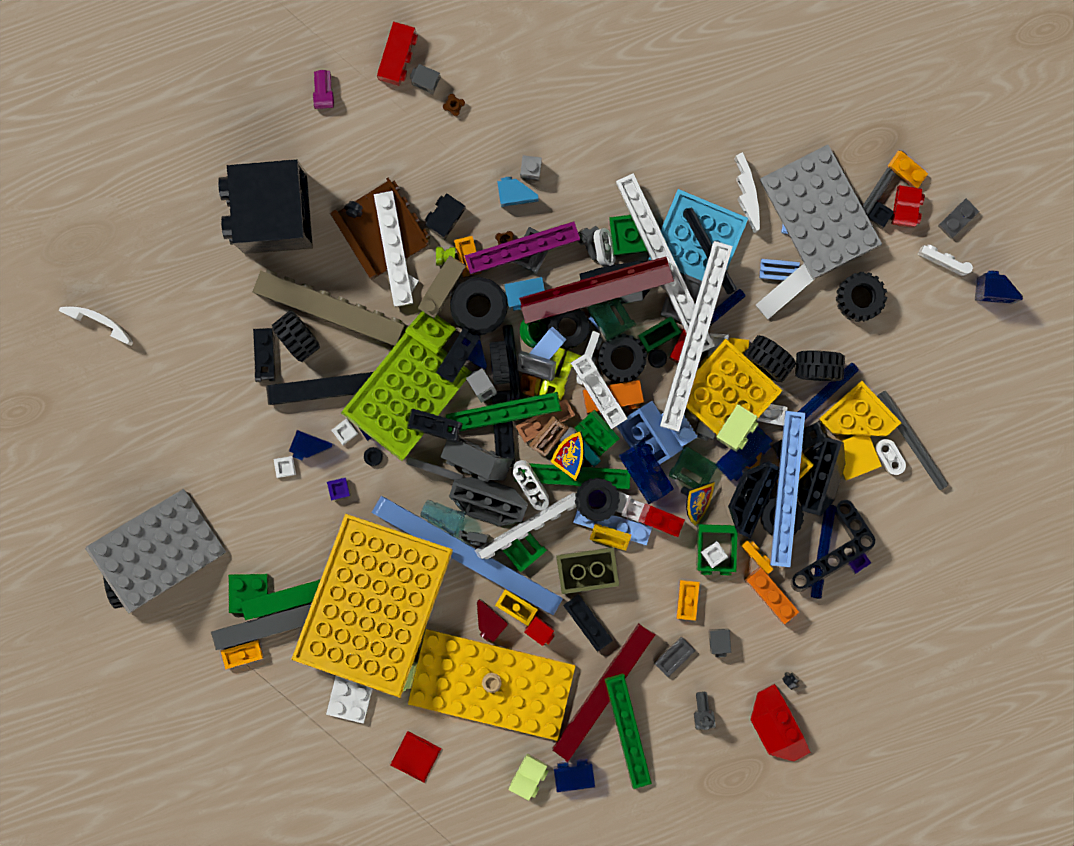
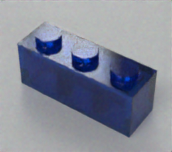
M757 426L753 433H748L746 437L748 441L743 449L739 448L737 452L730 449L714 464L729 482L733 479L737 481L742 476V470L746 466L752 467L758 461L756 457L760 453L764 455L772 447L770 443L773 440L759 426Z
M644 440L619 455V458L648 504L657 501L674 490L671 482Z

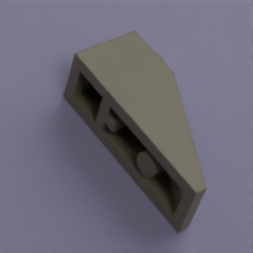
M449 256L426 292L418 309L435 318L442 310L466 265Z

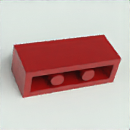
M393 21L378 69V80L397 86L401 85V81H405L407 76L405 68L407 63L410 64L413 56L411 48L412 45H416L418 40L415 27Z

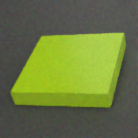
M422 311L407 327L405 332L437 354L457 329L438 315L433 318Z

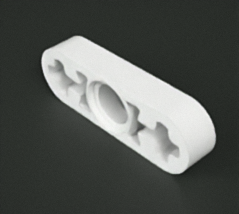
M524 460L517 461L513 467V475L536 510L546 509L549 505V496L530 464ZM520 467H521V469H525V475H526L525 478H524V474H523L522 471H519V472H518V470H519ZM534 482L537 486L534 489H529L526 487V483ZM537 493H538V496H539V498H540L541 500L544 499V502H543V503H541L540 501H537V495H536Z

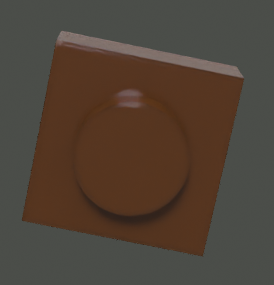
M522 374L520 383L521 393L538 396L541 378L530 374Z

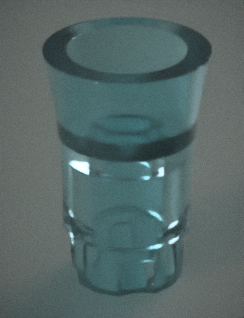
M427 500L420 516L428 519L429 522L439 526L455 537L464 521L466 512Z

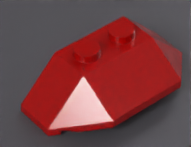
M773 684L759 691L756 695L750 720L767 753L793 762L811 753L801 730L776 685Z

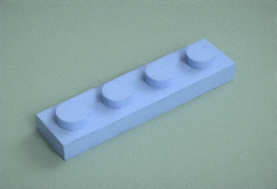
M578 510L573 523L592 529L596 523L631 534L630 541L646 546L652 530L650 526L615 515L604 521L589 520L582 516Z

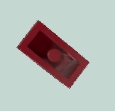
M479 599L477 601L478 628L481 631L479 635L487 642L489 640L494 642L509 623L483 600Z

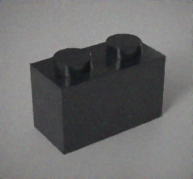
M447 193L444 197L442 195L439 197L435 204L437 208L434 212L430 211L425 218L426 228L444 240L466 210L464 204Z

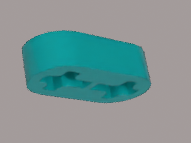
M584 442V457L595 467L601 460Z

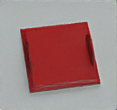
M407 731L390 766L424 783L442 748Z

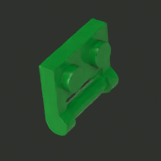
M528 532V536L525 539L536 551L533 555L529 553L518 538L511 542V546L503 549V552L520 572L547 551L530 532Z

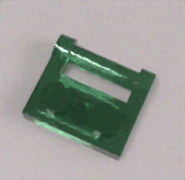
M619 297L593 304L587 308L606 341L637 325L634 320H631ZM609 303H613L622 320L624 321L625 324H623L622 326L618 321L617 317L615 316L614 312L612 311L611 307L609 306Z
M685 446L675 466L670 470L669 477L674 480L678 479L691 488H696L710 482L718 464ZM682 468L702 478L701 481L698 483L682 474Z

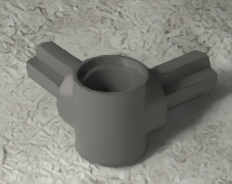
M697 692L698 711L694 713L696 730L716 728L714 711L709 709L707 692Z

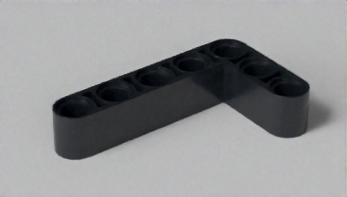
M842 500L835 509L836 517L851 540L795 573L791 580V587L794 591H805L865 555L874 547L876 539L851 501ZM846 506L849 509V513L843 514L840 511V507ZM850 523H858L860 529L853 530L850 526ZM861 539H868L870 541V546H863L861 544ZM846 548L852 549L854 556H847L844 550ZM828 559H836L838 565L835 567L830 566ZM811 569H820L821 576H814ZM803 578L805 585L798 586L795 583V579Z

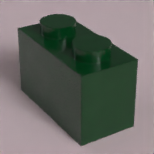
M672 316L639 334L637 338L644 345L645 352L649 353L680 335L681 331Z

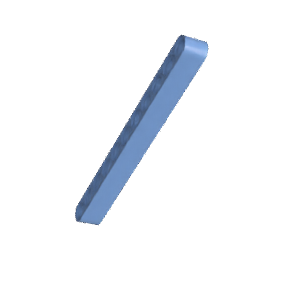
M380 496L372 510V513L412 536L453 549L452 559L552 615L555 614L563 600L562 597L493 558H479L474 547L383 496Z

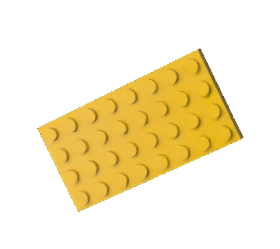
M426 629L408 705L558 741L576 665ZM488 673H495L501 678V687L496 692H487L482 686V680Z

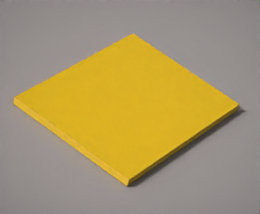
M345 514L291 660L401 698L453 549Z

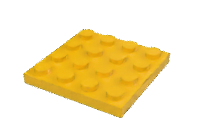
M724 339L697 369L686 408L715 435H718L737 404L759 418L783 390L727 339Z

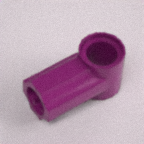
M314 71V109L334 108L330 71Z

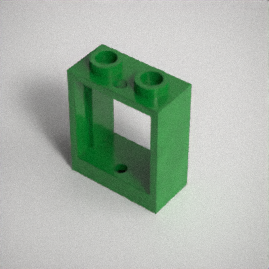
M697 524L696 570L701 571V575H712V571H719L720 575L731 576L732 572H736L737 532L735 526ZM703 532L731 533L730 566H715L713 568L711 566H702Z

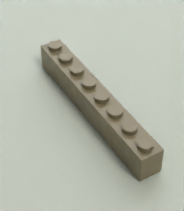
M268 269L266 272L260 271L252 291L256 295L391 346H395L402 337L405 325L398 318L391 317L390 320L385 318V314L376 310L373 313L366 311V306L358 303L353 306L348 304L349 300L339 296L337 299L330 297L331 293L324 290L316 292L312 290L313 286L302 283V286L295 284L294 279L287 276L284 279L277 277L278 273Z

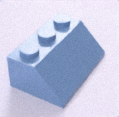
M653 401L627 416V420L616 426L646 473L683 450L670 429L660 427L662 415Z

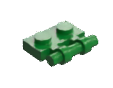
M595 410L574 428L577 432H582L583 439L599 457L620 439Z

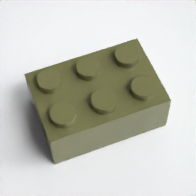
M614 547L556 555L561 594L619 586Z

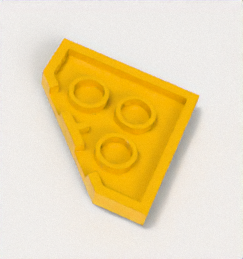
M863 381L858 383L819 418V421L831 434L887 437L901 424L899 419Z

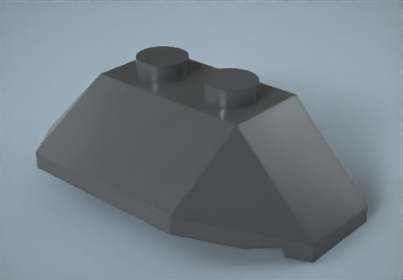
M478 476L455 479L449 498L455 502L465 515L498 526L522 522L528 506L527 502L514 488L491 480L485 482L478 479Z

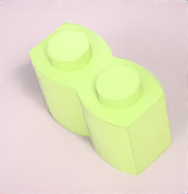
M526 754L508 790L528 801L531 797L535 798L539 791V787H537L539 781H544L549 772L546 769L547 764Z

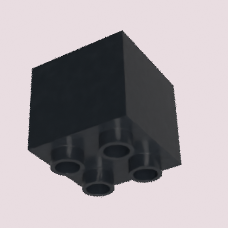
M298 159L227 165V177H219L218 187L221 201L226 200L227 206L230 207V215L221 217L223 238L229 239L230 245H235L244 254L313 249L307 172Z

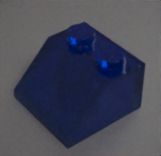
M988 271L977 278L975 301L1014 304L1023 300V295L1006 275H1000L999 271Z

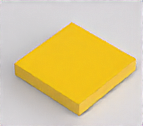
M855 435L842 441L844 442L846 463L843 471L845 481L882 467L870 436Z

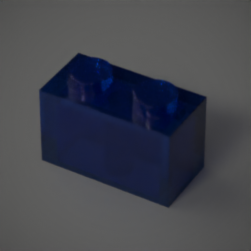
M588 759L577 760L576 764L560 762L557 763V766H554L557 792L595 788L592 761L588 762Z

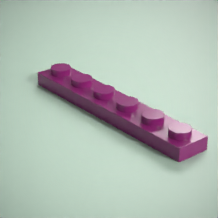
M575 221L465 255V259L471 275L580 241Z

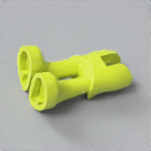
M559 348L550 359L556 362L555 374L565 349ZM567 351L559 376L555 377L552 381L542 379L539 395L546 394L548 387L552 386L556 388L554 392H558L559 400L561 401L564 396V387L568 381V375L573 367L571 362L581 357V355Z

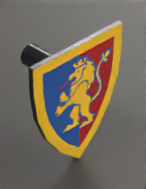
M582 432L574 433L564 439L551 459L552 464L575 481H577L582 466L586 462Z
M714 481L693 489L685 486L681 489V493L687 496V516L695 526L703 518L709 507L714 491Z

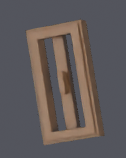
M553 416L529 445L545 457L569 427ZM559 427H561V428L558 430V432L553 436V434L556 432V430H557Z

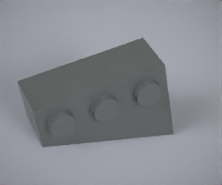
M462 438L459 439V443L446 441L441 458L447 460V464L454 467L458 465L462 467L463 472L468 474L475 473L478 475V479L485 482L506 479L513 461L512 458H502L496 455V452L492 450L489 452L479 447L480 445Z

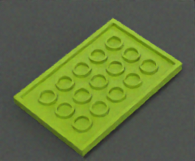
M405 333L343 409L341 414L399 460L403 461L424 434L406 428L411 409L438 416L472 372L463 366L454 382L448 381L436 373L448 353L441 348L435 354L412 336Z

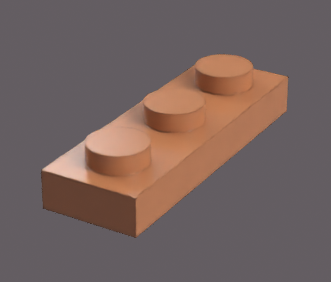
M566 399L560 401L562 411L534 416L517 425L516 428L524 443L534 439L553 416L557 420L562 421V423L574 417L575 414Z

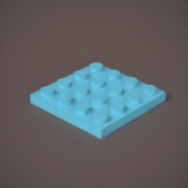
M678 189L661 228V233L680 273L702 281L708 258L683 212L688 208H693L712 244L716 241L733 246L726 270L748 218Z

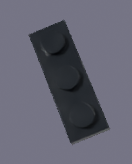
M579 594L563 605L597 652L613 641Z

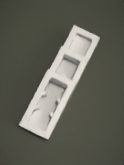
M742 152L734 158L741 172V175L737 176L736 181L743 193L737 200L745 216L748 218L753 232L756 233L760 229L757 192L751 170Z

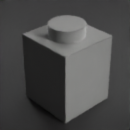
M523 155L520 178L539 180L542 158Z
M483 368L472 372L466 378L481 403L497 394Z

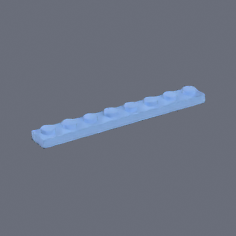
M785 411L770 561V565L791 566L805 413Z

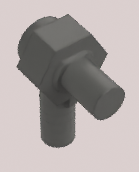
M597 226L591 229L584 228L578 232L580 237L578 243L586 246L592 260L597 258L593 246L594 233L596 230H599Z

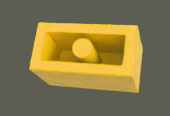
M504 589L495 604L496 607L527 626L538 610L537 607L507 589Z

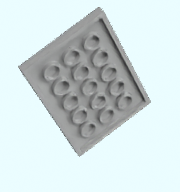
M829 145L760 178L764 190L812 279L882 245Z
M184 489L85 548L128 614L226 553Z

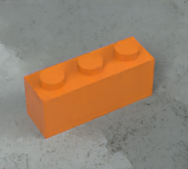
M640 380L607 386L620 407L628 406L629 409L640 408V404L644 403ZM583 390L586 413L588 414L595 410L599 415H602L587 390Z
M758 567L744 579L782 624L785 625L799 613L796 607L761 567Z

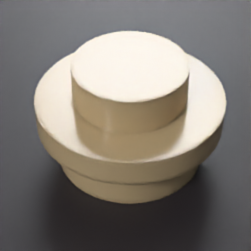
M488 673L482 680V686L487 692H496L501 687V678L495 673Z

